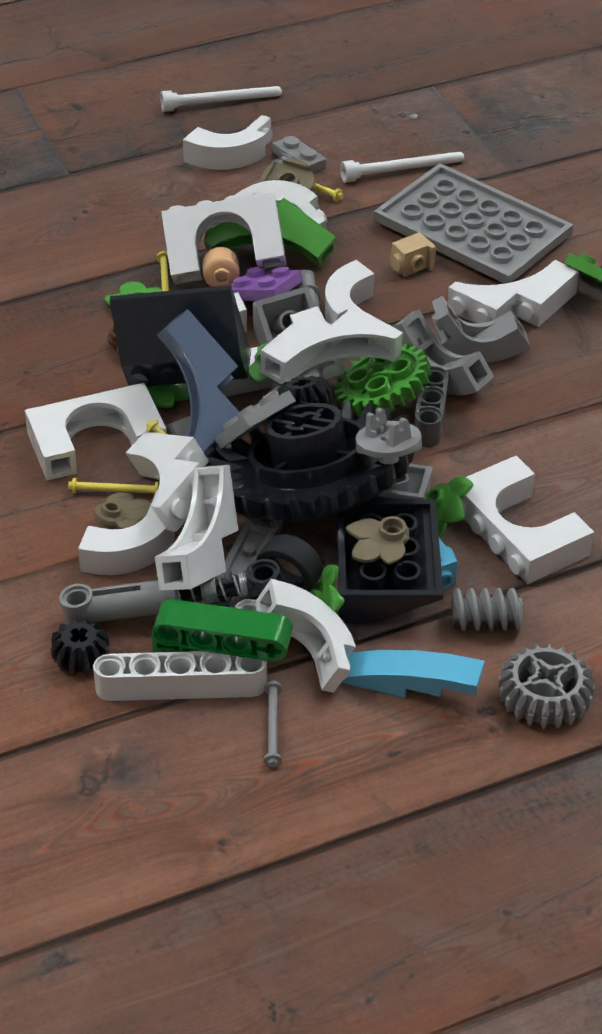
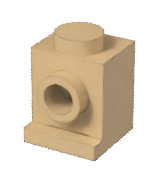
M420 232L393 242L390 257L391 267L403 277L426 268L429 271L434 270L436 246Z

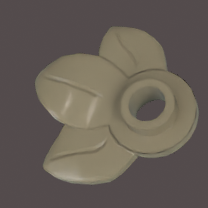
M126 492L112 494L107 498L106 502L100 503L95 507L94 516L96 523L99 527L105 529L131 527L139 523L147 515L151 503L143 499L134 500V496Z
M386 517L381 522L370 518L362 519L346 527V531L359 540L352 551V558L354 560L368 563L381 558L384 563L392 564L399 561L405 554L404 544L409 539V528L406 526L405 521L399 517Z

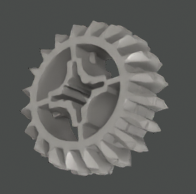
M535 643L532 650L522 646L519 654L511 653L509 660L505 661L502 666L498 682L500 687L499 695L501 701L505 702L506 711L514 712L516 720L526 718L529 726L534 722L540 723L543 730L547 724H552L558 730L562 722L571 726L575 718L582 719L585 710H589L592 704L595 690L592 670L587 669L586 660H578L576 652L567 654L564 646L560 649H553L550 643L546 648H540ZM569 688L572 689V690H571L570 692H568V693L565 692V690H567V689H569Z

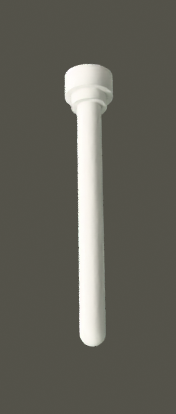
M279 86L183 95H178L177 92L172 93V90L160 92L162 111L170 112L174 111V108H178L179 105L277 97L282 94V89Z
M452 152L368 164H359V162H354L353 160L342 161L340 173L344 183L355 182L357 178H361V175L436 166L439 163H459L464 160V154L462 152Z

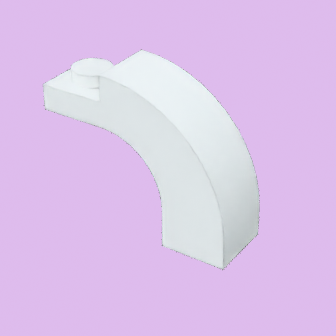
M261 115L246 129L232 134H218L197 127L183 139L184 162L213 170L236 169L258 162L266 156V145L272 138L271 118Z
M282 180L264 181L253 184L235 194L245 197L261 190L274 191L277 203L283 198L287 199L327 230L326 224L328 220L319 209L318 196L300 184Z
M354 260L339 268L332 274L326 284L325 320L331 325L353 306L359 308L357 304L374 297V273L358 260Z
M156 490L147 515L139 523L124 529L87 527L78 548L80 572L96 575L131 573L153 564L155 556L167 551L171 547L175 539L174 531L166 529L151 507L158 490Z
M270 579L255 601L257 611L279 614L292 622L293 631L291 636L300 641L311 653L315 661L321 690L334 693L350 672L348 657L356 647L350 631L341 618L327 604L313 594L295 585Z

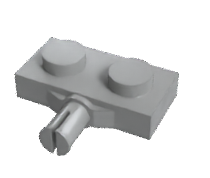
M288 136L272 143V153L279 157L271 161V164L274 163L275 166L283 164L284 159H298L307 163L312 173L326 168L327 158L294 136Z

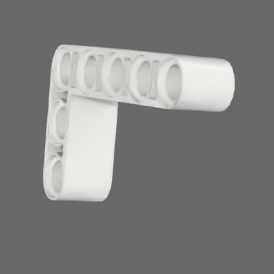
M242 600L235 605V608L257 611L256 600ZM204 651L105 654L98 657L93 665L96 694L99 698L107 701L255 697L264 692V685L267 683V661Z

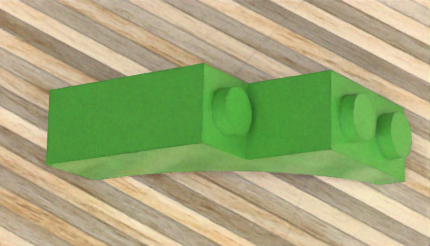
M283 198L277 203L284 248L303 255L320 268L338 247L336 237L287 199ZM222 222L212 226L207 230L203 240L207 251L216 247L232 249L253 244L250 232L245 227L233 222Z

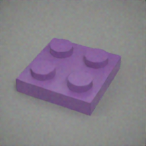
M254 267L248 269L247 274L235 278L230 285L234 293L239 292L242 301H258L290 291L302 282L301 270H289V267H278L273 270H264V267Z

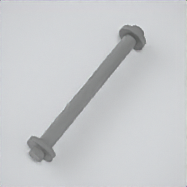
M272 680L264 685V691L268 694V753L264 756V764L269 767H276L282 763V757L277 753V694L282 691V685Z

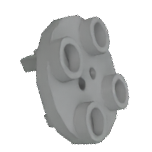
M381 408L376 409V416L370 412L367 413L366 426L357 433L355 438L356 451L358 453L379 458L382 464L397 463L399 457L419 451L422 448V435L417 427L409 424V421L405 418H400L399 421H387L385 410Z

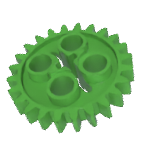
M408 343L402 345L401 355L394 362L373 357H360L361 360L350 361L352 367L344 368L345 374L337 376L338 383L334 384L336 389L334 393L341 408L345 401H350L352 413L355 412L357 417L360 416L368 403H372L373 412L377 408L384 410L390 408L391 412H393L395 405L405 406L407 398L415 399V392L424 391L422 385L430 382L428 376L432 375L431 366L422 349L418 350L416 345L409 348Z

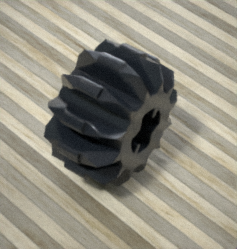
M311 375L309 377L301 376L297 379L292 378L291 381L281 384V387L278 389V395L289 390L296 400L287 408L308 403L331 405V390L328 387L327 381L320 376L315 377Z
M72 618L70 625L60 624L58 631L52 633L51 657L59 666L60 671L69 670L72 676L78 671H83L88 676L90 669H93L95 660L102 655L109 654V637L107 632L103 631L99 622L91 624L88 618L82 622H76Z

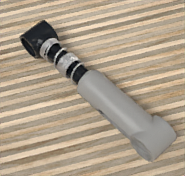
M260 559L251 563L247 567L246 572L238 573V577L231 574L230 578L220 579L219 576H216V580L214 577L192 589L159 591L158 580L93 589L85 584H73L62 590L59 600L66 625L71 624L72 618L76 622H82L88 618L89 622L93 624L157 615L161 603L168 599L197 603L203 601L204 604L218 603L219 598H225V600L229 601L233 596H239L241 600L242 598L257 600L270 579L282 581L278 563L270 559Z

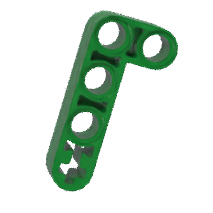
M168 599L161 603L152 629L153 653L187 652L190 649L265 661H280L286 657L293 624L288 618L279 614Z

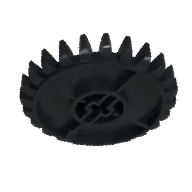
M345 401L341 410L325 403H308L289 407L274 414L266 422L265 433L259 427L249 432L251 444L241 438L230 443L232 450L225 447L221 449L216 444L217 459L208 457V466L230 465L236 512H245V516L270 520H305L337 514L375 498L383 491L394 486L397 483V479L407 473L409 464L413 461L414 452L399 457L397 463L382 464L379 458L360 454L356 451V435L366 426L367 413L374 414L372 403L366 405L356 421L353 420L350 401ZM386 408L387 421H393L391 409ZM401 415L395 421H399L400 418H404V416Z

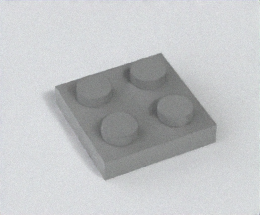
M289 390L277 396L276 392H273L261 399L258 404L248 406L237 413L234 418L221 425L224 431L214 439L222 449L263 425L274 414L287 408L296 400Z

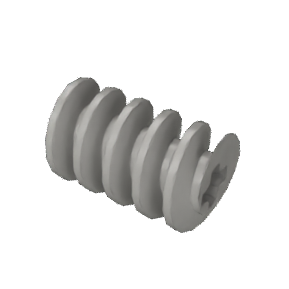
M454 588L451 601L452 628L455 621H459L462 631H466L469 621H472L475 630L479 631L482 622L486 621L489 631H493L496 621H500L503 631H507L510 621H513L516 630L520 631L523 621L522 594L520 593L518 598L515 589L509 588L504 598L501 588H495L491 598L487 588H482L477 598L474 589L468 588L463 598L460 588Z

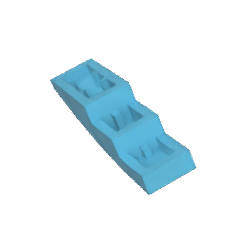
M417 650L352 652L348 657L350 662L349 675L341 683L403 698L406 697L408 689L439 697L443 688L476 695L484 671L485 660Z

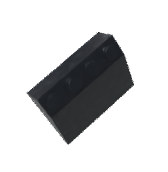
M231 285L110 296L119 357L128 386L145 383L146 387L187 384L173 354L157 336L171 321L187 309L238 365L231 373L234 377L232 380L248 379L251 350Z
M371 499L357 507L337 513L338 592L344 598V603L338 610V613L344 623H375L443 600L436 499ZM390 516L399 517L405 521L406 526L409 528V539L404 544L405 554L399 561L386 564L379 558L374 562L365 563L352 558V551L359 540L346 531L348 525L368 518L381 522L382 519Z

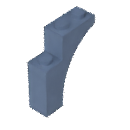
M187 309L171 321L157 336L173 354L188 386L191 418L187 436L194 437L204 454L208 456L215 449L213 444L214 438L224 431L221 425L239 413L220 391L234 378L231 373L238 365Z

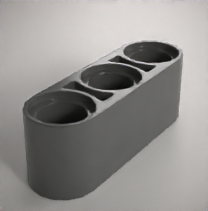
M431 366L432 375L428 376L430 382L422 385L424 391L418 392L414 426L420 430L423 447L438 445L442 437L449 375L444 368L438 366Z

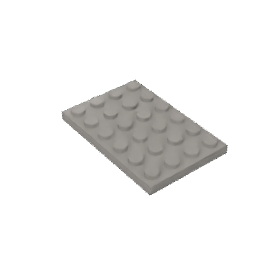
M441 163L374 210L373 216L374 221L407 237L420 232L436 246V251L504 284L511 283L573 232V224Z

